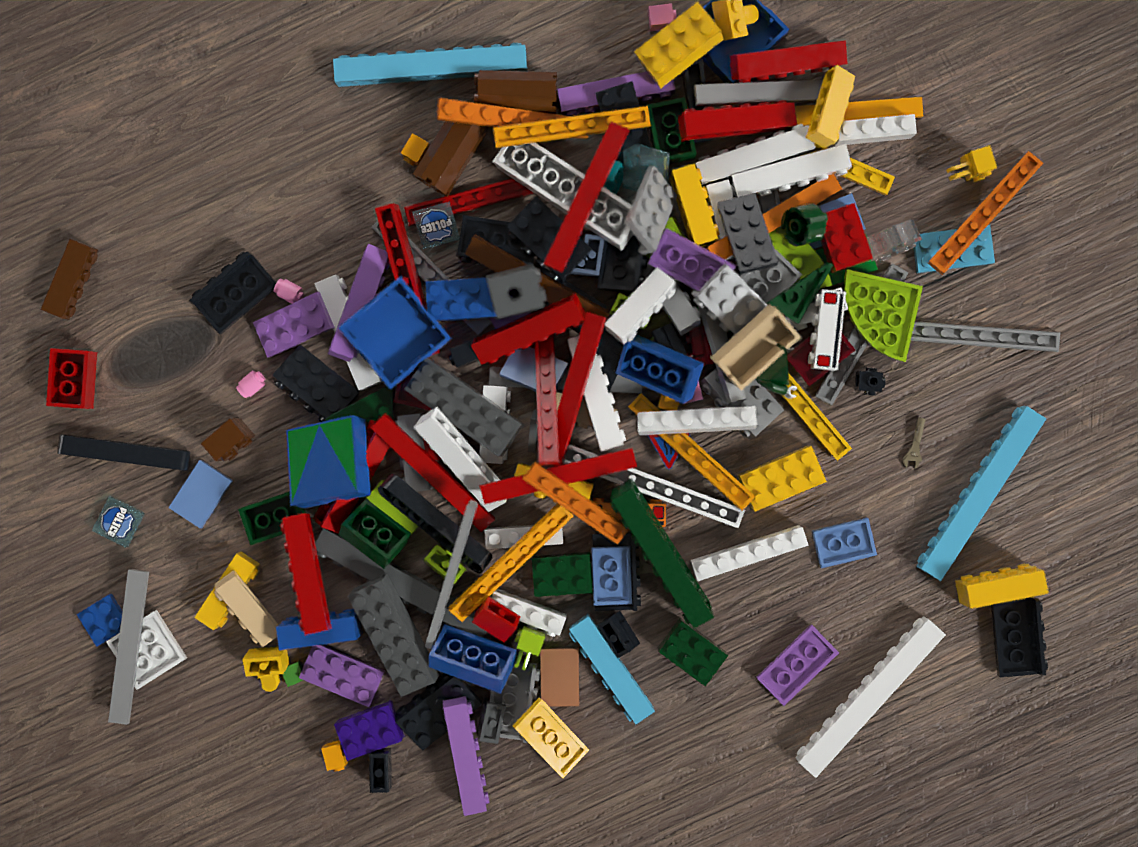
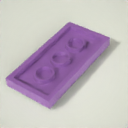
M668 228L665 229L656 251L653 252L648 262L649 265L655 268L658 267L664 273L697 291L710 280L724 263L732 270L736 267V265Z
M315 292L253 322L267 358L273 357L335 328L320 292Z
M811 624L756 678L785 706L839 652Z
M325 645L312 646L299 678L370 707L385 671Z

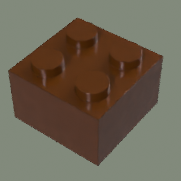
M230 418L205 439L201 445L216 462L231 461L238 455L237 451L242 447L246 448L253 442L251 439L255 435L241 418Z

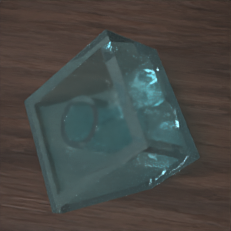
M635 144L625 150L623 158V188L638 192L647 168L653 165L668 183L670 153Z

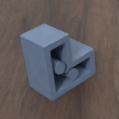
M585 234L584 241L592 248V251L570 274L599 278L604 239L600 236Z

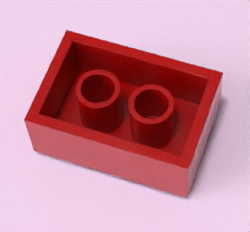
M855 203L825 212L828 216V221L826 222L825 234L820 241L827 262L833 264L830 270L831 273L873 259Z
M50 348L46 406L94 409L97 352Z

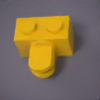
M718 0L711 2L715 24L721 30L724 39L722 41L747 36L746 25L755 23L759 18L757 7L752 4L743 6L742 0Z
M991 146L973 150L960 158L961 164L946 169V172L949 174L963 169L962 172L949 176V181L965 177L966 181L973 179L974 182H977L992 175L991 171L996 169L997 166Z
M279 647L249 649L243 657L245 676H257V678H260L263 690L268 692L274 691L280 683L279 674H284L289 665L287 649L279 650Z

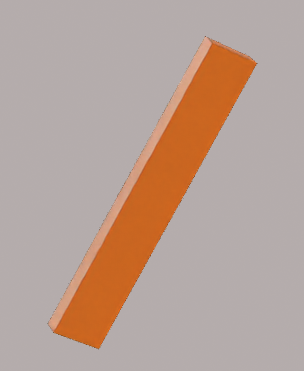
M534 462L523 476L525 481L616 544L629 531V528L626 529L618 519L538 463Z

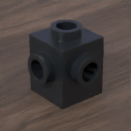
M866 368V371H857L854 391H864V395L876 396V392H882V388H885L886 379L883 377V372H877V368Z

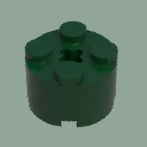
M813 203L795 206L786 210L781 220V227L786 232L785 239L793 246H802L822 240L828 216Z

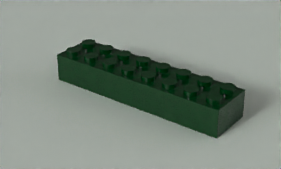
M631 478L612 489V497H610L612 508L616 513L619 512L621 514V521L626 529L630 528L632 532L631 537L635 544L641 545L643 549L641 552L646 561H651L653 572L657 577L660 576L662 578V585L667 593L671 592L673 596L672 601L676 608L682 609L684 613L682 616L685 622L691 624L695 629L713 619L714 613L711 602L633 479Z

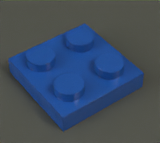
M109 594L78 613L77 616L97 647L120 633L123 611L114 596Z

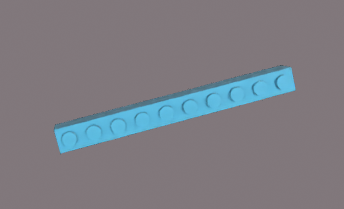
M512 43L510 46L494 44L487 48L473 46L472 49L455 47L453 50L446 51L443 48H437L432 52H426V50H416L415 53L398 51L396 54L391 55L382 52L377 53V56H369L368 54H359L357 57L341 55L333 59L334 80L338 87L475 77V73H479V70L528 72L526 46L521 43Z
M1020 406L1014 410L1011 416L1013 417L1012 420L1001 430L1002 435L999 440L994 441L990 454L982 459L979 471L971 476V483L960 493V500L949 510L950 515L946 521L944 520L940 524L938 534L930 539L927 551L919 556L916 567L939 581L943 579L1044 424L1046 418L1028 406Z

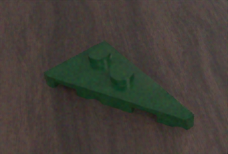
M824 263L769 300L766 304L777 308L783 316L799 324L833 264Z
M385 386L325 418V421L354 415L365 419V422H370V420L376 422L384 413L393 420V388L389 389Z

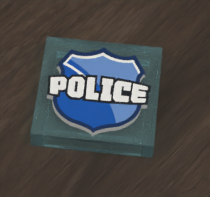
M450 201L412 212L423 249L460 239Z
M109 496L92 531L127 548L145 513Z

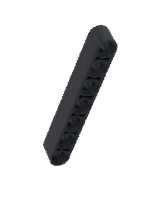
M63 434L59 435L57 454L184 471H188L191 451Z
M390 474L378 487L379 494L453 554L460 527L400 477ZM468 535L461 562L475 573L481 574L491 562L493 556L484 546Z

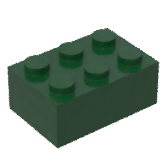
M685 97L647 105L651 124L649 129L657 167L695 159L697 154L694 140L681 141L678 117L687 109Z
M290 491L238 509L250 546L283 535L281 531L282 518L306 513L305 508L290 505Z
M365 499L342 523L339 536L381 568L385 569L408 544L411 532L369 500Z
M589 552L532 556L534 597L592 593Z
M682 618L678 619L657 648L659 653L705 687L728 657L725 650L694 629L690 624H687Z

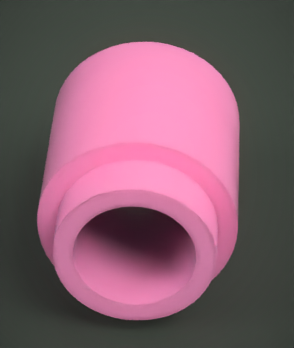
M279 279L273 290L277 293L278 297L291 304L301 300L304 296L303 288L287 279Z
M252 370L238 382L239 385L236 386V389L244 398L252 397L265 386L264 380L266 379L261 372Z

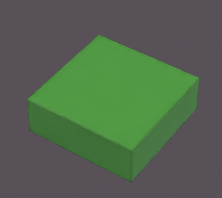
M299 661L288 665L284 674H282L288 687L303 681L299 678L303 669Z

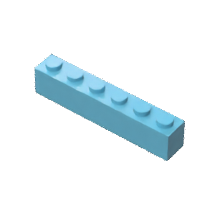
M587 614L572 624L569 628L571 639L575 643L578 641L581 645V653L585 658H590L592 661L591 667L595 673L602 675L604 678L602 683L607 690L611 688L615 694L613 695L615 702L619 706L622 704L625 708L624 714L629 721L633 720L635 724H638L655 712L649 699L621 659L616 657L590 615Z

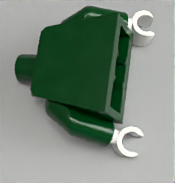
M777 343L776 346L781 348L784 353L757 376L756 381L762 387L792 399L796 395H792L790 390L795 391L797 387H787L789 385L787 354L794 348L786 349Z

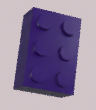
M392 700L340 718L334 724L347 761L399 743L405 736L403 730L396 723V710Z

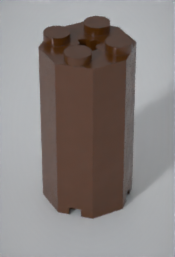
M479 70V73H475L474 77L476 90H478V93H474V103L556 114L557 72Z
M445 121L413 175L428 187H432L436 192L448 197L485 137L489 127Z

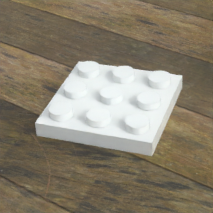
M157 610L143 618L134 685L136 690L187 658ZM120 633L106 641L116 658Z

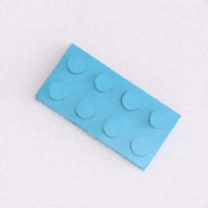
M990 225L980 233L949 269L995 263ZM958 229L912 235L916 273L936 271L928 262Z

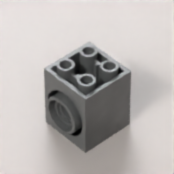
M532 264L486 275L497 319L544 307L543 301H546L545 292L538 284V282H541L540 272ZM512 287L518 289L515 295H509L508 290Z

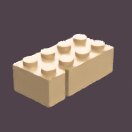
M769 304L710 358L724 372L727 378L742 391L784 353L781 348L776 346L777 343L789 349L801 337L779 310Z

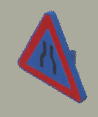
M658 434L648 435L664 465L670 470L679 454Z

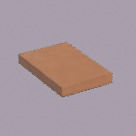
M541 648V699L549 707L579 706V648Z

